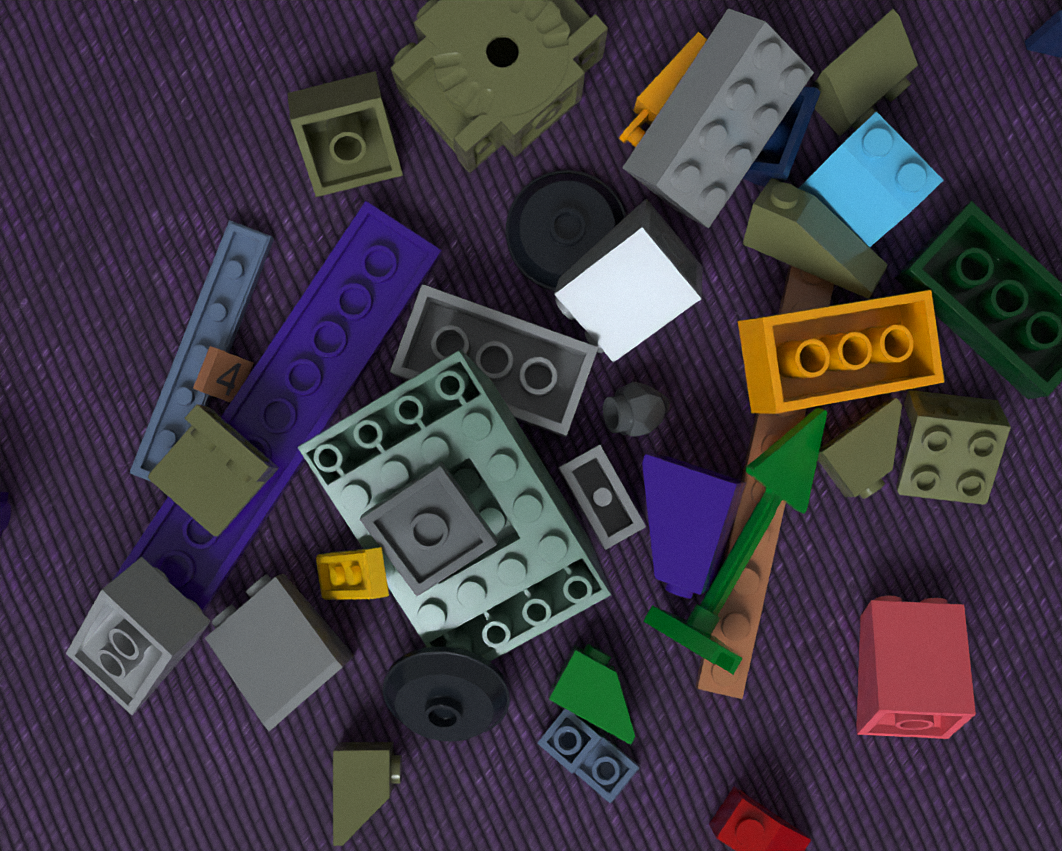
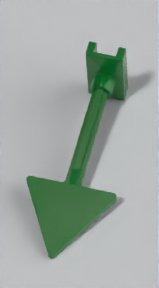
M817 407L746 467V473L762 484L766 491L753 510L700 606L696 604L686 620L652 605L643 620L646 624L733 675L743 658L712 635L721 619L718 615L775 516L781 501L783 500L794 510L802 514L807 511L827 417L826 410Z

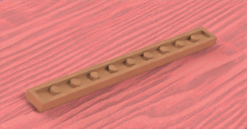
M789 265L778 314L829 306L834 284ZM807 408L778 414L756 413L741 479L747 483L728 538L723 563L766 491L762 484L746 473V467L803 420ZM783 500L718 615L721 619L712 633L713 636L717 637L743 659L733 675L702 657L695 686L697 689L739 699L743 698L786 504Z

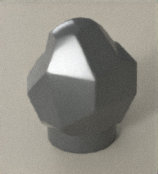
M632 382L618 388L615 396L605 399L603 404L604 421L612 433L620 432L622 435L629 436L647 435L663 422L664 414L670 408V401L665 395L646 384Z

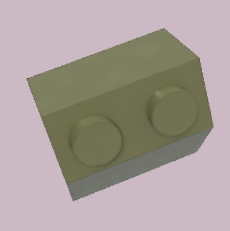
M894 9L826 67L812 85V87L817 88L821 92L814 109L839 136L843 135L850 127H853L856 131L876 112L873 107L884 97L891 103L912 84L907 79V76L918 64L900 16Z
M376 71L288 93L290 121L316 197L403 176Z

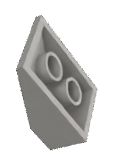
M141 557L100 591L66 654L125 710L133 715L196 643L210 623V620L194 601L185 598L169 583L168 578L161 570L152 567Z

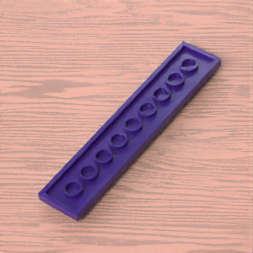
M364 202L221 416L277 465L279 469L220 536H213L170 497H167L113 580L139 558L143 557L152 567L161 570L168 578L169 583L185 598L194 601L201 608L202 612H205L304 463L305 458L297 447L326 430L443 254L441 249L369 202Z

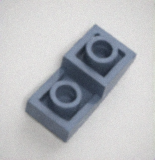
M567 709L562 711L537 743L572 774L576 773L610 804L613 803L641 768L640 765L584 719Z

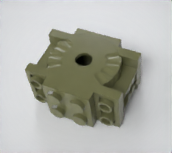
M430 0L419 10L416 16L417 20L414 22L419 43L416 45L412 42L402 48L394 58L395 64L391 67V71L399 95L410 107L414 106L456 153L458 161L471 173L502 145L514 157L518 156L582 100L585 73L603 58L608 27L596 14L590 18L575 0ZM501 64L510 65V66H508V67H502V68H501V67H497L498 65H501Z

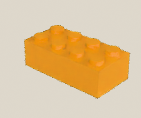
M931 290L738 321L751 413L778 414L944 383Z

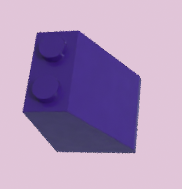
M645 454L642 466L655 579L667 583L666 591L692 599L693 594L701 595L707 591L717 575L747 482L663 454Z

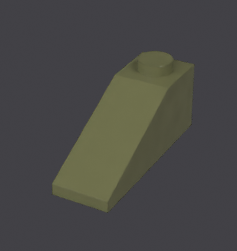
M771 178L753 203L743 245L870 299L888 264L818 198L791 184Z

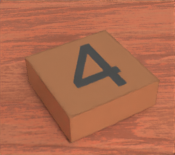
M210 346L193 389L231 403L249 376L254 363Z

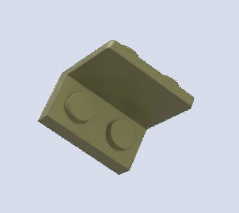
M908 390L904 407L912 429L896 485L898 494L986 504L1011 428L998 400Z
M196 404L184 418L192 426L149 473L148 478L213 536H220L279 467L210 407Z

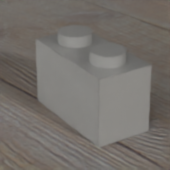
M601 445L558 468L603 549L610 548L646 527Z

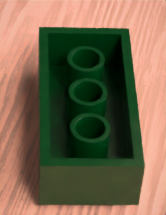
M972 201L949 217L894 278L910 293L931 290L935 315L1028 400L1049 396L1062 382V283Z

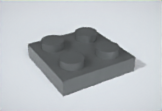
M442 461L364 512L360 518L362 524L379 547H382V551L416 597L497 545L498 538Z

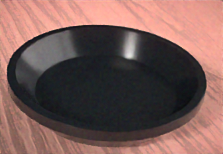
M571 170L550 172L527 184L513 201L506 221L508 250L513 262L525 277L542 288L555 291L559 278L626 217V214L616 194L596 177Z
M427 647L411 651L392 663L384 678L383 697L391 713L413 732L429 739L451 742L473 738L498 725L505 717L509 708L510 688L502 672L490 661L475 653L453 647Z

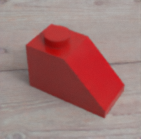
M735 786L709 823L715 837L735 851H805L812 840L809 836Z

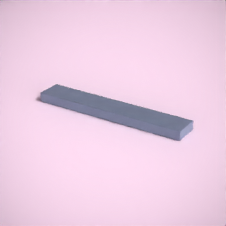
M229 220L129 472L130 474L150 481L148 478L149 473L192 426L184 418L196 404L209 406L212 396L193 389L210 346L230 353L274 241L272 236Z

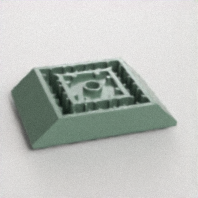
M461 349L297 447L363 549L377 548L379 545L360 521L361 515L441 461L498 538L496 546L417 597L382 551L388 588L426 647L459 648L492 661L611 595L610 587L585 530L493 382Z

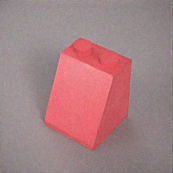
M881 596L871 600L860 616L857 735L949 739L976 715L964 604H948V601L943 598H928L920 602H902V598L897 596Z

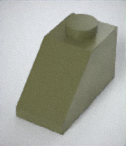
M897 398L883 401L820 448L818 461L844 497L860 495L862 499H865L885 485L882 477L893 470L902 404Z
M339 742L333 750V846H343L390 798L394 784H401L402 755H394V742Z

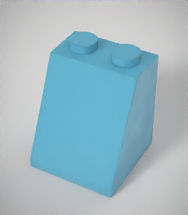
M876 111L798 189L818 198L867 246L871 247L917 207L944 180Z

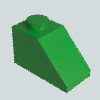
M588 643L584 650L574 645L548 692L549 700L631 745L635 734L617 672L614 666L608 664L611 656Z

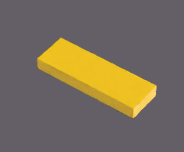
M382 547L317 555L316 563L323 600L376 599L389 596Z

